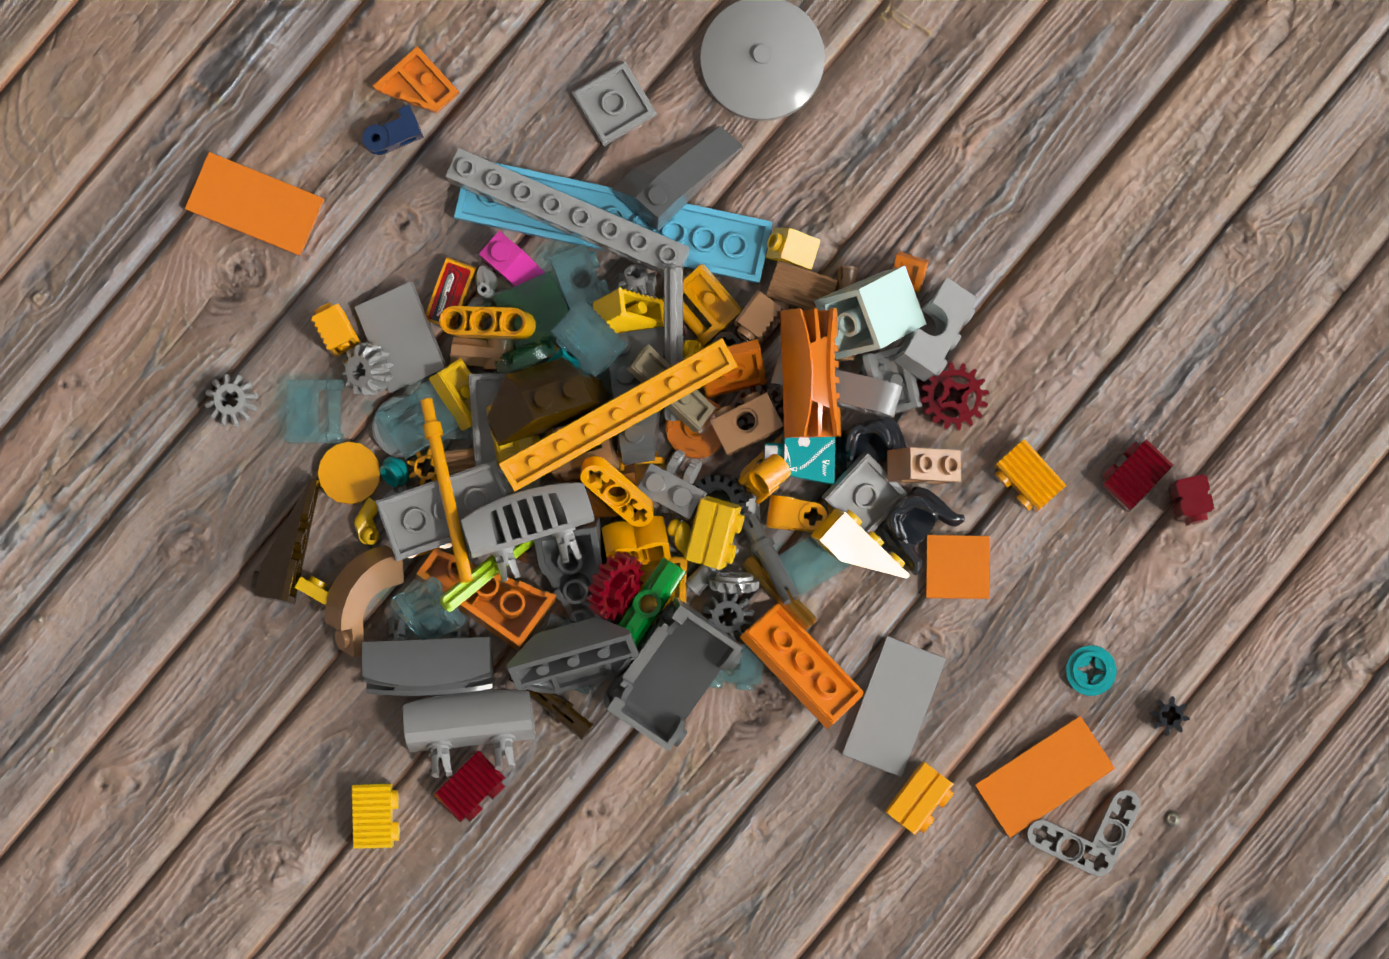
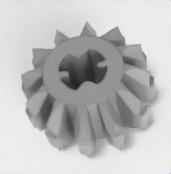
M367 342L360 343L346 351L347 358L341 361L346 370L341 374L347 376L348 380L345 386L353 387L354 394L373 396L389 388L388 381L394 378L390 373V368L395 365L387 360L390 352L382 351L381 345Z
M224 374L223 385L216 379L212 381L213 385L217 388L216 392L206 390L205 394L214 398V400L207 401L204 405L207 409L215 408L211 412L210 417L215 420L221 416L220 425L226 427L231 418L233 426L239 427L240 416L246 422L251 420L250 416L245 413L247 409L253 412L257 411L258 407L249 403V401L258 399V394L255 392L248 393L252 389L253 384L248 381L242 385L243 377L241 375H237L232 384L230 375ZM229 394L233 397L238 395V398H235L238 403L234 407L231 405L225 406V403H228L225 398Z

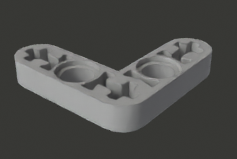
M1128 790L1115 793L1091 842L1044 820H1037L1029 825L1026 832L1027 840L1035 848L1091 875L1104 876L1111 871L1139 812L1140 799L1134 792ZM1126 796L1131 797L1130 803L1134 807L1132 810H1126L1122 816L1123 819H1128L1125 826L1121 821L1110 819L1109 816L1111 812L1118 815L1121 806L1117 804L1118 799H1125ZM1109 824H1116L1121 830V836L1116 842H1108L1103 836V830ZM1044 825L1047 827L1046 833L1052 837H1056V831L1062 833L1056 841L1055 851L1049 849L1053 843L1041 840L1039 844L1035 841L1034 828L1040 829ZM1066 839H1074L1078 843V853L1073 857H1066L1061 852V845ZM1085 845L1091 847L1087 853L1092 856L1098 857L1100 853L1104 854L1103 860L1107 862L1105 868L1099 867L1095 871L1093 869L1094 863L1087 859H1084L1083 865L1078 863V860L1084 854Z

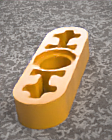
M592 456L583 461L581 465V481L587 488L629 524L642 527L652 521L654 505L646 494L604 458ZM590 470H592L593 472H597L600 470L601 476L597 473H593L591 475L589 474ZM612 487H622L626 493L616 497L608 491ZM634 507H635L637 510H642V509L644 508V509H645V512L643 513L642 511H637V512L635 513V512H634Z

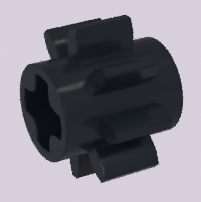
M1174 696L1169 698L1166 705L1160 699L1156 700L1159 709L1149 712V715L1156 716L1157 721L1153 724L1152 728L1164 727L1165 736H1169L1173 727L1177 732H1183L1179 724L1182 721L1190 720L1188 716H1183L1182 712L1187 706L1186 703L1179 706L1175 705ZM1170 707L1172 708V713L1177 715V719L1171 721L1168 725L1167 719L1162 718V712L1168 711Z

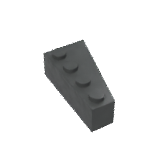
M664 327L605 335L613 398L641 383L626 368L643 346L649 344L664 358ZM660 410L618 433L623 465L655 461Z

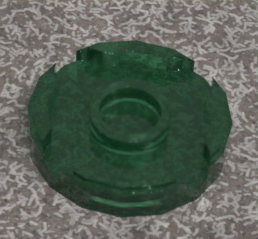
M549 338L541 339V346L535 347L533 343H528L502 354L500 359L497 358L494 361L497 372L506 373L552 355L556 351L553 341Z

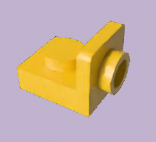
M312 575L309 580L300 577L294 588L324 605L327 603L329 592L325 588L328 584Z

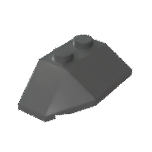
M593 617L536 633L507 664V668L517 690L525 691L528 689L540 693L558 694L616 678L628 667L632 660L639 656L630 630L598 617Z

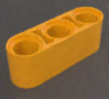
M451 306L443 310L439 319L442 330L461 338L523 340L532 336L536 328L534 317L530 313L517 308ZM461 314L463 319L462 325L455 329L453 325L454 319ZM491 315L492 326L488 330H484V319ZM521 316L522 326L518 331H514L513 322L517 317Z

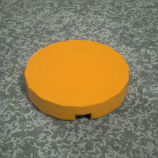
M345 442L336 444L325 453L320 461L318 470L320 486L327 496L338 503L348 505L362 503L372 496L380 485L379 460L370 449L360 443Z

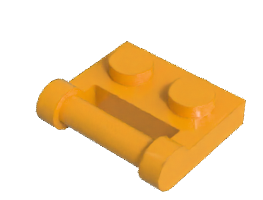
M704 264L699 265L683 280V295H687L712 325L707 330L683 301V321L698 337L696 341L702 343L703 347H705L733 322L743 309Z

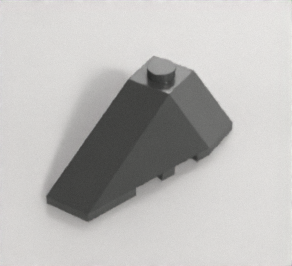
M719 126L633 168L612 189V192L658 232L743 146Z
M594 517L595 521L577 526L576 530L573 531L579 552L582 555L580 559H575L568 545L569 562L562 563L555 536L548 535L534 539L539 567L548 578L554 589L553 592L557 595L558 601L560 600L571 624L593 617L605 620L589 609L591 603L587 601L588 596L592 594L588 587L592 583L593 574L600 572V564L604 565L607 563L599 517ZM610 618L605 620L615 624V620H612Z

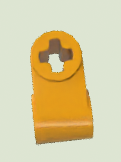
M771 454L748 471L738 482L740 485L745 484L755 496L756 504L759 505L779 488V485L790 476L791 471L789 465L781 456Z
M770 495L766 527L789 531L814 532L827 518V512L821 504L816 502ZM811 509L817 510V515L822 517V521H816L815 526L809 525V520L804 518L805 514L811 513Z

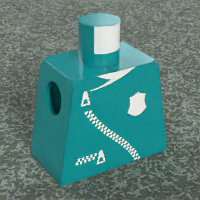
M783 431L782 443H764V460L771 454L781 456L789 465L791 471L789 477L823 484H834L835 437L784 438Z

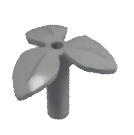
M484 265L479 266L475 282L477 291L481 296L474 297L468 306L491 307V302H494L497 307H516L519 303L516 293L507 288L495 292L494 290L498 284L497 276Z

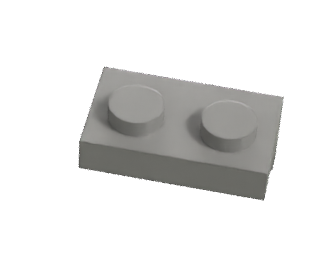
M900 347L862 356L864 362L862 364V372L864 376L902 386L895 414L922 407L915 375L893 361Z

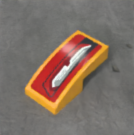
M449 257L445 259L426 312L429 322L440 325L439 319L444 309L451 306H463L464 300L468 296L476 267ZM460 315L456 316V318L454 319V328H456Z

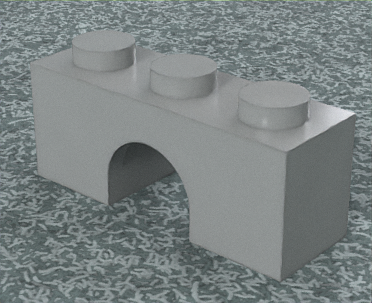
M947 277L935 284L921 309L934 320L936 325L935 336L929 335L919 328L906 336L893 361L922 381L934 375H940L947 364V360L944 359L949 350L952 351L961 338V335L958 333L962 325L965 326L975 313L972 307L977 297Z

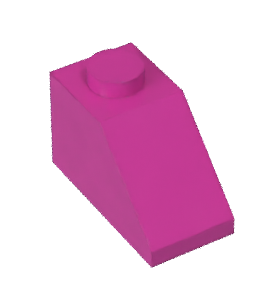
M498 231L479 253L483 262L527 299L549 277L521 248L501 231Z

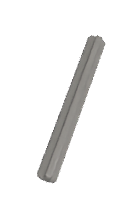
M679 266L664 268V359L671 366L683 360V269ZM667 407L664 408L666 420H680Z

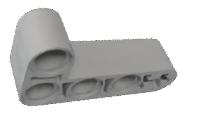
M779 353L770 384L783 390L782 353ZM835 369V376L839 377L840 384H836V393H840V400H837V406L894 418L902 386Z

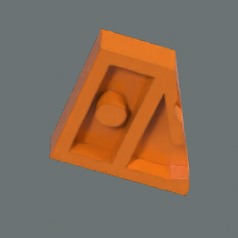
M418 46L373 85L374 89L379 93L438 114L460 94L457 88Z

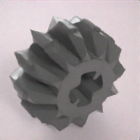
M721 592L722 602L718 603L711 596L709 601L715 609L703 607L702 612L712 615V618L707 619L736 640L735 632H738L740 636L745 632L741 629L742 625L750 628L754 624L751 621L744 620V617H751L755 613L754 610L742 611L748 605L749 600L745 598L738 605L736 601L739 593H733L731 601H727L726 592ZM731 609V614L735 612L737 618L733 619L731 626H725V621L722 624L719 621V617L723 616V610Z

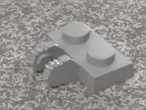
M678 450L669 461L666 471L651 463L637 488L651 500L693 521L700 498L707 495L705 491L692 485L701 469L702 461L694 459L689 464L682 480L676 477V474L684 462L685 452Z

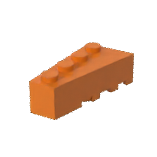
M435 548L416 573V580L441 597V595L460 581L455 556ZM469 562L470 569L472 571L477 567V565H474L472 562ZM498 573L456 608L511 647L520 651L555 603L557 595L531 587L529 584L508 578V581L501 582L500 573Z

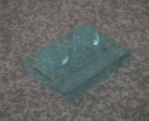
M811 536L779 555L801 596L851 566L850 563L833 558Z

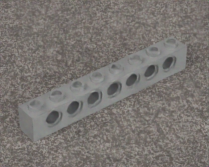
M458 148L446 174L450 184L636 264L643 265L664 275V268L668 266H679L683 269L690 254V247L460 148Z

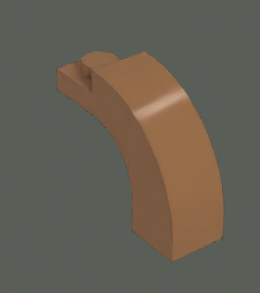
M386 545L368 550L348 563L336 578L327 598L325 623L337 629L335 641L338 648L353 657L362 655V642H364L363 617L371 599L383 589L404 583L403 559L396 562L392 548Z

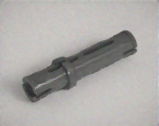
M757 514L749 515L748 517L754 528L752 529L746 518H744L742 529L752 545L750 549L753 555L759 557L783 605L790 604L792 601L786 590L790 591L794 600L800 598L801 593L798 591L773 547L775 544L773 538L767 536Z

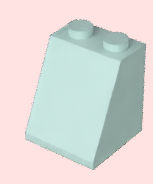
M905 266L882 271L814 301L817 310L837 308L838 337H835V345H838L839 352L835 353V359L881 349L926 325Z

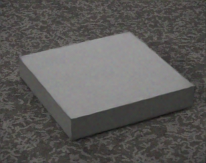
M625 61L572 92L574 99L604 147L657 116L655 109Z
M864 451L822 495V498L833 509L837 508L844 512L848 509L851 510L862 520L859 526L868 533L870 530L874 532L888 517L892 508L897 505L899 500L906 497L908 493L897 482H888V473Z

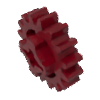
M952 362L949 363L948 371L943 370L937 377L932 376L927 380L931 385H923L921 388L923 392L928 394V396L921 398L922 404L929 405L924 411L925 416L933 413L935 417L932 424L936 425L939 421L944 422L943 429L946 431L950 424H954L956 431L961 430L962 423L964 422L969 428L972 427L973 421L971 418L975 417L980 420L983 416L978 409L988 407V403L982 401V397L988 396L989 391L981 390L980 388L984 384L985 379L976 380L974 378L977 372L976 369H973L970 373L965 372L966 364L962 363L959 370L955 369ZM952 377H960L968 382L960 384L954 382ZM940 383L943 392L941 397L934 401V390L937 384ZM949 390H953L954 393L965 391L959 399L960 404H957L955 401L944 403L950 395ZM975 393V404L970 411L967 399ZM945 409L955 412L957 417H949L941 412Z
M618 551L614 557L609 555L607 563L599 565L600 572L592 576V583L588 587V590L592 592L587 598V601L591 603L589 609L605 620L608 618L615 620L617 614L622 616L624 609L627 606L631 607L632 598L638 594L640 586L643 585V581L639 580L644 574V570L640 569L642 562L627 552L621 553Z

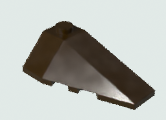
M310 479L261 563L260 570L254 571L251 582V589L255 590L254 596L295 605L298 589L294 587L302 574L320 488L319 480Z

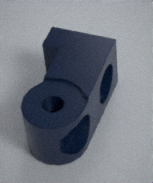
M410 105L398 109L400 118L382 126L377 124L370 125L365 129L362 140L369 152L374 155H384L424 138Z

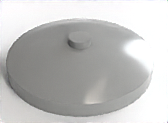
M740 0L724 9L710 24L702 42L700 62L704 82L710 94L723 108L744 119L772 121L791 115L811 99L823 75L825 53L822 38L817 27L810 17L797 6L785 0Z

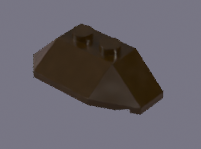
M562 357L506 374L486 420L498 446H502L565 426L611 399L600 379Z

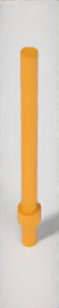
M426 398L420 401L425 422L422 425L425 439H428L460 583H468L473 581L442 444L441 436L443 435L441 421H437L433 399Z

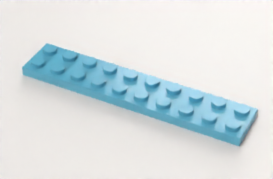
M495 163L690 247V254L684 266L686 269L695 270L699 265L704 264L714 275L760 284L767 252V241L773 224L772 221L686 203L657 232L612 192V187ZM460 188L454 215L456 220L606 251Z

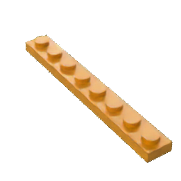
M720 338L499 462V465L515 492L738 366L724 340Z

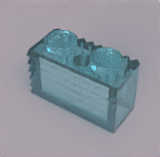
M582 301L573 307L551 331L556 337L557 344L562 349L570 351L578 360L580 368L594 377L604 372L628 346L627 342H624L623 338L619 337V334L610 328V324H607L601 318V315H598L597 311L588 305L587 301Z

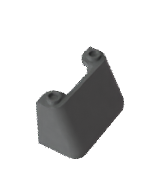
M675 596L669 601L638 645L639 656L632 660L628 667L614 678L603 696L605 707L649 739L670 751L673 745L678 747L686 737L687 730L684 729L686 718L721 670L725 671L728 667L734 669L743 656V653L740 652L743 647Z

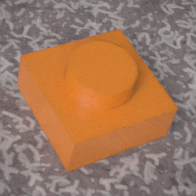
M898 252L893 268L905 266L914 291L920 292L923 287L929 260Z

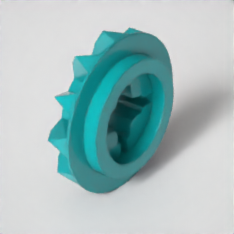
M1089 645L1077 649L1071 654L1066 665L1068 682L1075 691L1086 696H1096L1106 692L1116 679L1117 668L1113 657L1108 651L1099 646ZM1092 657H1094L1095 668L1100 669L1104 674L1094 675L1089 685L1087 674L1078 670V668L1087 667Z

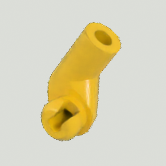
M369 497L354 519L358 539L365 545H373L379 539V532L373 520L379 510L376 502Z
M674 519L670 522L667 531L669 535L675 536V545L685 557L691 535L690 526L685 521L680 522Z

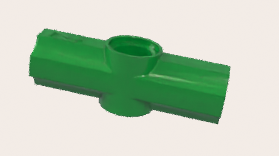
M665 557L662 558L641 592L635 596L633 604L618 625L630 630L636 647H638L656 618L661 614L665 604L686 574L685 570ZM647 595H652L657 601V607L652 613H645L641 608V601Z

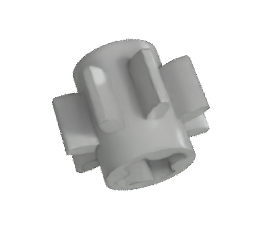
M631 265L624 270V273H619L620 282L618 283V288L621 287L622 290L626 289L631 292L635 291V293L639 292L640 295L644 294L649 297L656 294L655 272L647 273V269L643 265Z

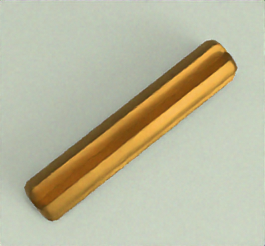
M756 555L749 556L743 562V568L748 573L753 574L754 578L759 579V584L805 630L809 629L816 622V616L799 599L794 600L789 590H786L792 603L783 605L774 584Z

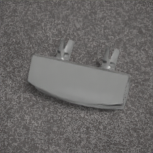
M581 482L551 484L519 491L487 503L459 519L470 557L476 558L489 553L494 555L501 582L508 581L507 564L514 578L521 577L512 550L515 548V545L544 536H555L562 563L569 562L568 545L576 560L582 558L573 531L576 530L577 526L595 521L584 483Z
M481 690L440 695L403 705L404 735L409 752L430 750L431 774L435 778H439L441 762H443L446 776L452 775L449 750L451 748L493 743L495 769L502 771L503 756L506 755L509 768L512 770L516 767L514 763L513 742L536 738L533 704L530 700L529 691Z

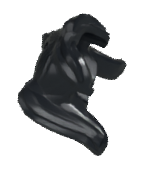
M884 417L878 421L867 420L862 423H856L849 427L848 430H842L841 436L835 437V465L839 475L841 476L864 451L879 463L887 459V450L907 448L899 425L892 418Z
M917 486L913 487L906 497L899 500L897 505L889 512L887 520L877 528L876 532L877 536L884 542L883 546L889 552L892 551L898 555L909 567L913 575H917L921 571L923 562L915 551V546L933 529L937 520L949 526L957 527L965 521V517L963 514L953 512L945 502L930 490Z

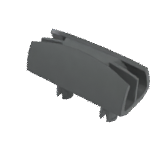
M463 614L460 628L457 626L456 616L452 615L450 617V639L406 640L407 619L400 617L398 630H395L393 618L390 617L387 619V641L362 642V674L364 681L367 683L366 693L394 696H427L493 688L494 671L490 637L469 638L470 617Z

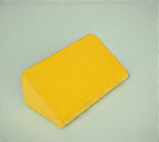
M460 358L431 376L429 380L458 427L464 431L472 426L468 375H471V373Z

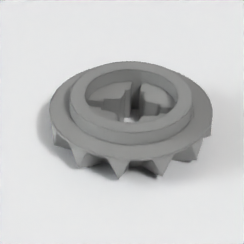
M720 572L716 573L715 577L709 578V586L712 590L719 591L720 593H750L759 589L760 580L754 578L753 574Z

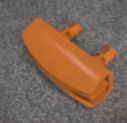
M801 308L782 310L780 313L784 438L840 437L841 414L840 408L837 406V400H840V393H836V384H840L839 377L835 376V369L839 368V361H835V353L839 352L838 345H835V337H838L837 308H830V310H817V308L806 311H802Z

